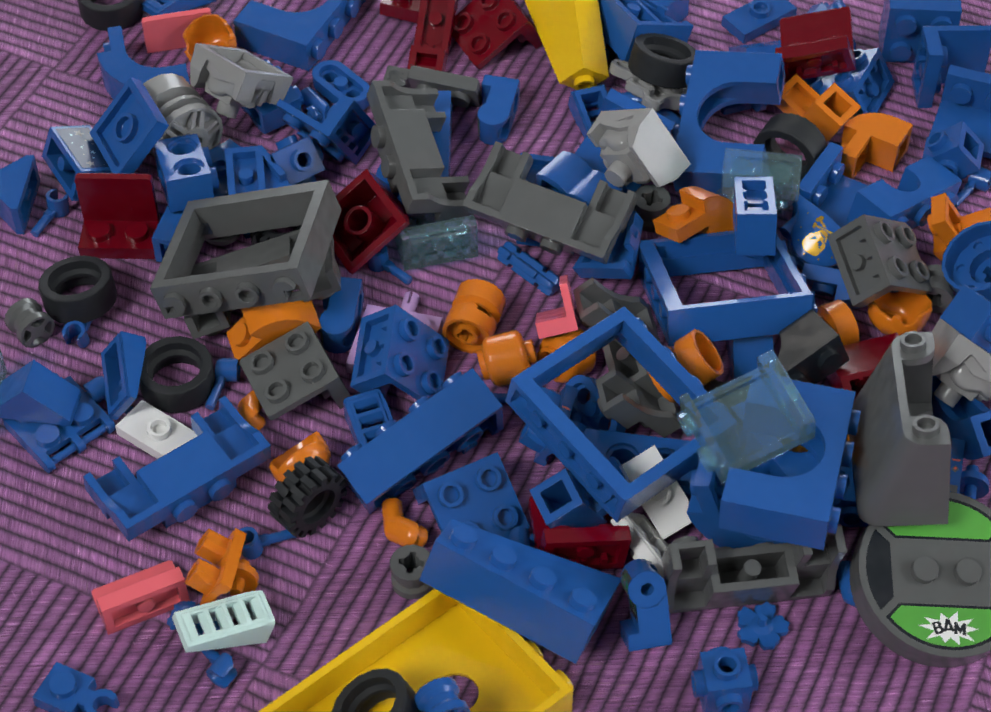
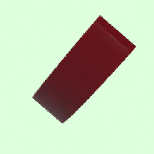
M457 0L420 1L414 45H411L407 69H410L411 65L445 71Z

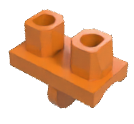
M235 528L226 538L208 529L198 540L194 554L211 562L212 565L198 558L191 566L185 584L203 593L200 605L216 601L219 595L228 592L230 596L256 590L259 583L258 572L250 565L248 560H240L247 535L245 532Z

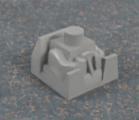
M195 43L190 63V83L192 87L205 88V92L219 99L215 110L217 113L235 119L240 107L251 109L256 105L261 106L265 102L276 105L279 99L284 100L294 77L245 49Z
M653 108L601 111L587 133L594 146L601 148L600 156L607 168L604 173L605 178L616 187L627 186L630 182L646 184L651 180L656 187H661L677 180L691 164Z
M940 318L932 330L935 342L932 376L936 375L942 382L933 394L952 408L955 407L962 396L970 401L974 398L978 401L991 400V353L970 341Z

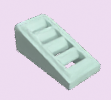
M262 590L245 592L177 611L172 616L186 653L267 643L275 626V618ZM232 619H236L238 624L234 625ZM213 621L218 622L220 630H216ZM194 623L201 624L204 634L198 635Z

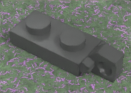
M388 65L383 79L390 80L394 84L406 88H437L438 91H451V104L466 108L469 105L480 108L482 103V90L478 78L411 65L410 69Z

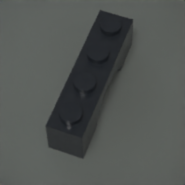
M811 309L779 332L781 338L780 353L773 365L763 374L817 384L828 375L836 372L850 359L839 334ZM714 379L704 385V389L719 404L724 405L730 411V408L746 402L752 379L741 383H725ZM685 411L694 429L699 434L704 432V430Z

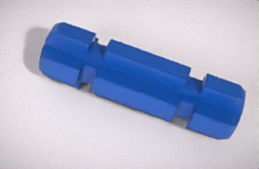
M507 241L503 246L499 247L497 251L498 260L507 267L513 266L511 270L533 286L538 284L537 289L547 296H552L556 291H559L560 277L551 270L546 272L547 267L525 251L520 253L521 248L511 241Z

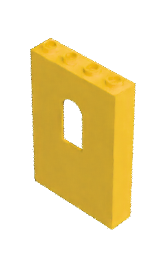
M433 589L258 711L332 712L337 697L346 685L368 671L386 668L398 672L415 693L425 684L438 678L450 676L469 678L475 683L479 692L476 703L470 708L471 712H572L574 689L570 679L564 672L559 669L555 671L544 660L541 650L533 641H525L517 632ZM388 698L377 703L368 712H390L395 698Z

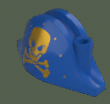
M798 193L792 201L794 216L780 228L782 235L787 238L788 254L795 257L797 267L803 270L804 263L839 269L827 236L841 227L825 212Z

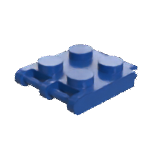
M68 376L65 380L79 388L82 394L71 426L3 419L5 428L47 473L56 469L55 464L75 451L80 454L86 450V444L103 433L111 434L116 430L114 421L109 419L108 414L71 376ZM98 424L100 425L98 428H96L95 430L91 431L90 433H88V434L85 435L84 437H82V438L80 437L82 434H84L85 432H87V431L90 430L91 428L95 427V426L98 425ZM68 443L70 444V446L66 447L56 455L52 456L51 458L49 457V455L56 452L63 446L67 445Z

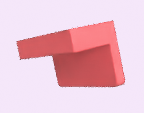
M201 8L143 17L141 22L147 54L186 48L183 38L184 30L194 19L205 14H211V9Z
M568 275L560 276L559 279L564 307L536 314L535 325L539 339L578 330V318L575 314V305Z
M171 560L100 586L91 592L108 635L171 611L176 603L190 601L179 566L175 567Z

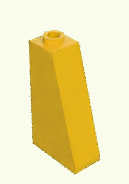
M524 0L560 84L580 90L594 87L609 78L598 0Z

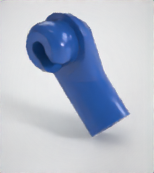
M306 87L301 90L304 105L308 110L306 115L322 124L330 109V105L313 88Z

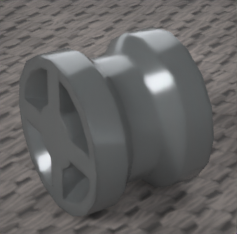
M653 184L644 185L635 191L638 200L633 211H636L643 219V231L655 232L653 219L666 213L670 207L671 197L669 192L663 187H656Z
M928 265L927 267L930 272L929 282L933 290L927 294L932 301L933 310L931 313H943L954 299V290L944 277L942 265Z
M21 299L15 302L5 314V325L10 331L16 333L17 339L25 347L33 348L43 344L54 332V320L46 312H43L41 305L35 299Z
M405 545L398 548L392 554L390 559L392 588L395 593L403 598L419 599L432 589L431 586L419 580L430 554L424 547Z

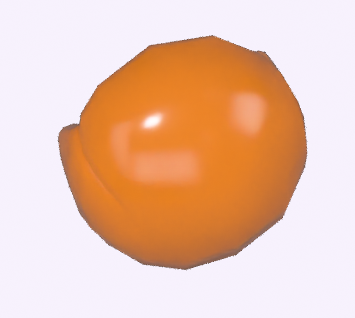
M205 14L194 19L183 33L186 43V50L184 52L190 63L195 43L237 48V40L232 28L218 14Z
M902 291L896 293L889 292L868 304L870 321L885 335L898 333L900 336L909 331L921 332L933 310L932 301L927 295Z
M316 431L273 459L269 464V469L276 481L283 482L286 478L283 474L288 469L291 472L295 470V463L301 461L304 464L305 458L311 456L314 459L315 456H318L329 464L331 452L326 441Z

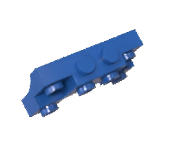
M226 396L218 399L219 410L204 419L198 412L191 415V427L197 437L137 470V479L120 456L112 460L114 470L102 477L95 479L91 472L83 476L85 490L107 519L111 517L128 542L161 522L165 528H168L176 522L181 523L189 520L196 514L198 509L208 503L226 498L237 487L236 478L271 458V445L259 430L251 426L240 415Z

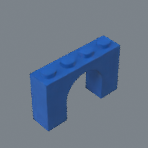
M251 0L233 20L237 47L309 72L314 64L324 57L331 43L341 36L344 27L351 18L357 16L360 7L366 0H327L323 5L305 12L283 11Z
M695 51L693 65H688L686 69L687 93L682 94L680 97L679 112L681 121L680 124H675L673 129L674 140L691 164L677 180L673 181L675 191L679 192L682 188L697 186L715 194L733 195L734 177H767L769 164L765 144L720 142L707 136L703 132V128L707 120L715 112L732 104L780 105L786 77L782 53Z
M754 372L746 400L742 431L797 443L815 457L818 465L807 473L792 477H778L729 467L721 498L718 529L824 550L827 533H837L841 508L834 507L833 503L834 499L843 501L848 474L840 473L841 466L850 468L855 442L846 440L848 434L854 436L857 434L861 410L853 409L856 392Z

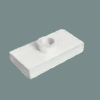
M141 400L115 426L117 435L156 459L197 437L192 429L144 400Z
M654 445L624 463L622 467L630 482H632L664 459ZM677 481L642 505L663 540L692 523L687 514L690 501Z
M631 512L617 523L612 518L610 522L613 526L629 525L632 539L630 544L632 558L634 560L646 559L652 562L657 568L658 573L664 578L662 557L668 544L662 539L646 516Z

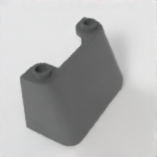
M909 331L896 337L854 400L853 409L861 410L856 436L849 435V441L855 442L851 462L856 508L859 518L872 526L948 524L951 439L947 424L933 416L932 371L935 353L933 332Z

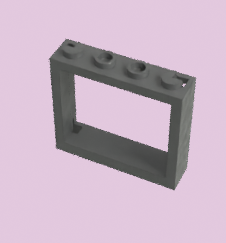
M329 179L188 201L150 287L164 318L169 319L311 299L341 213L340 205ZM302 225L289 262L190 276L205 239ZM296 285H299L301 291H291L295 290Z

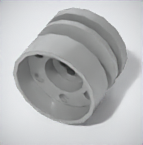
M174 73L160 74L144 83V86L169 125L161 139L197 133L202 147L208 146L210 150L219 144L223 132L222 119L183 76ZM153 147V148L151 149L150 153L155 157L154 147Z

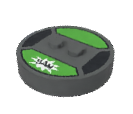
M950 491L948 524L872 526L868 524L854 547L851 557V592L862 620L874 636L887 648L907 660L940 668L968 665L991 654V509L971 497Z

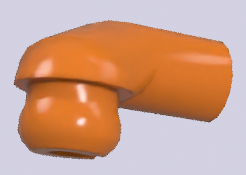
M252 390L240 400L237 411L257 430L266 425V420L259 414L262 406L254 390Z
M388 498L382 502L383 526L386 538L401 546L418 545L423 547L428 541V531L424 526L418 525L416 521L403 516L402 501L398 498Z

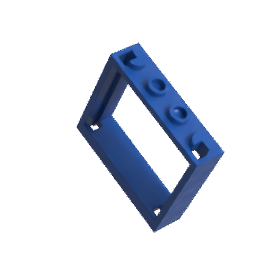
M734 230L697 234L681 243L668 238L640 241L638 276L669 347L674 346L676 340L694 329L702 331L711 342L776 335L809 310L813 309L816 313L818 312V307L815 304V291L809 290L805 274L799 273L795 257L788 254L785 240L781 241L777 233L775 256H763L761 258L736 256ZM764 267L779 295L682 305L670 277Z
M625 306L513 377L505 400L616 523L697 467L702 452H718L728 445L737 425L730 411L724 405L719 404L704 389L702 382L696 376L691 375L676 360L673 352L668 347L663 346L648 331L645 323L640 318L635 317ZM615 339L622 344L704 430V432L631 483L617 471L541 389L542 386Z

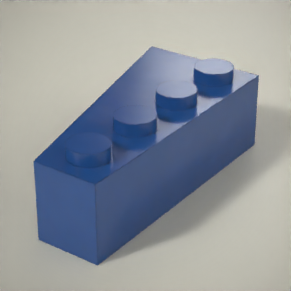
M473 368L464 374L461 371L453 374L442 384L443 389L431 398L428 395L421 397L408 409L410 413L398 422L394 419L386 422L375 432L376 437L364 446L361 444L354 445L341 456L342 462L337 465L340 475L345 478L348 486L369 514L382 507V502L385 499L396 498L412 488L417 482L414 476L420 472L424 476H428L443 468L450 458L449 454L456 450L465 454L476 447L478 444L477 440L486 430L493 436L504 429L503 406Z
M453 519L450 520L435 540L419 579L421 582L575 664L604 618L621 582L619 577Z

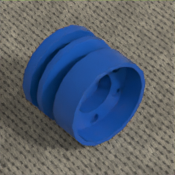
M991 221L979 222L963 229L950 241L943 254L941 268L946 281L956 294L966 284L991 301Z

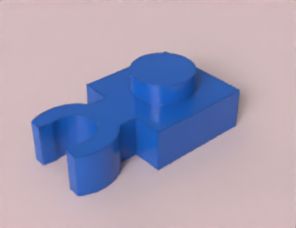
M59 662L55 663L32 697L36 707L48 712H98L96 710L102 705H109L115 709L120 705L118 697L113 691L109 689L96 690L97 684L94 677Z

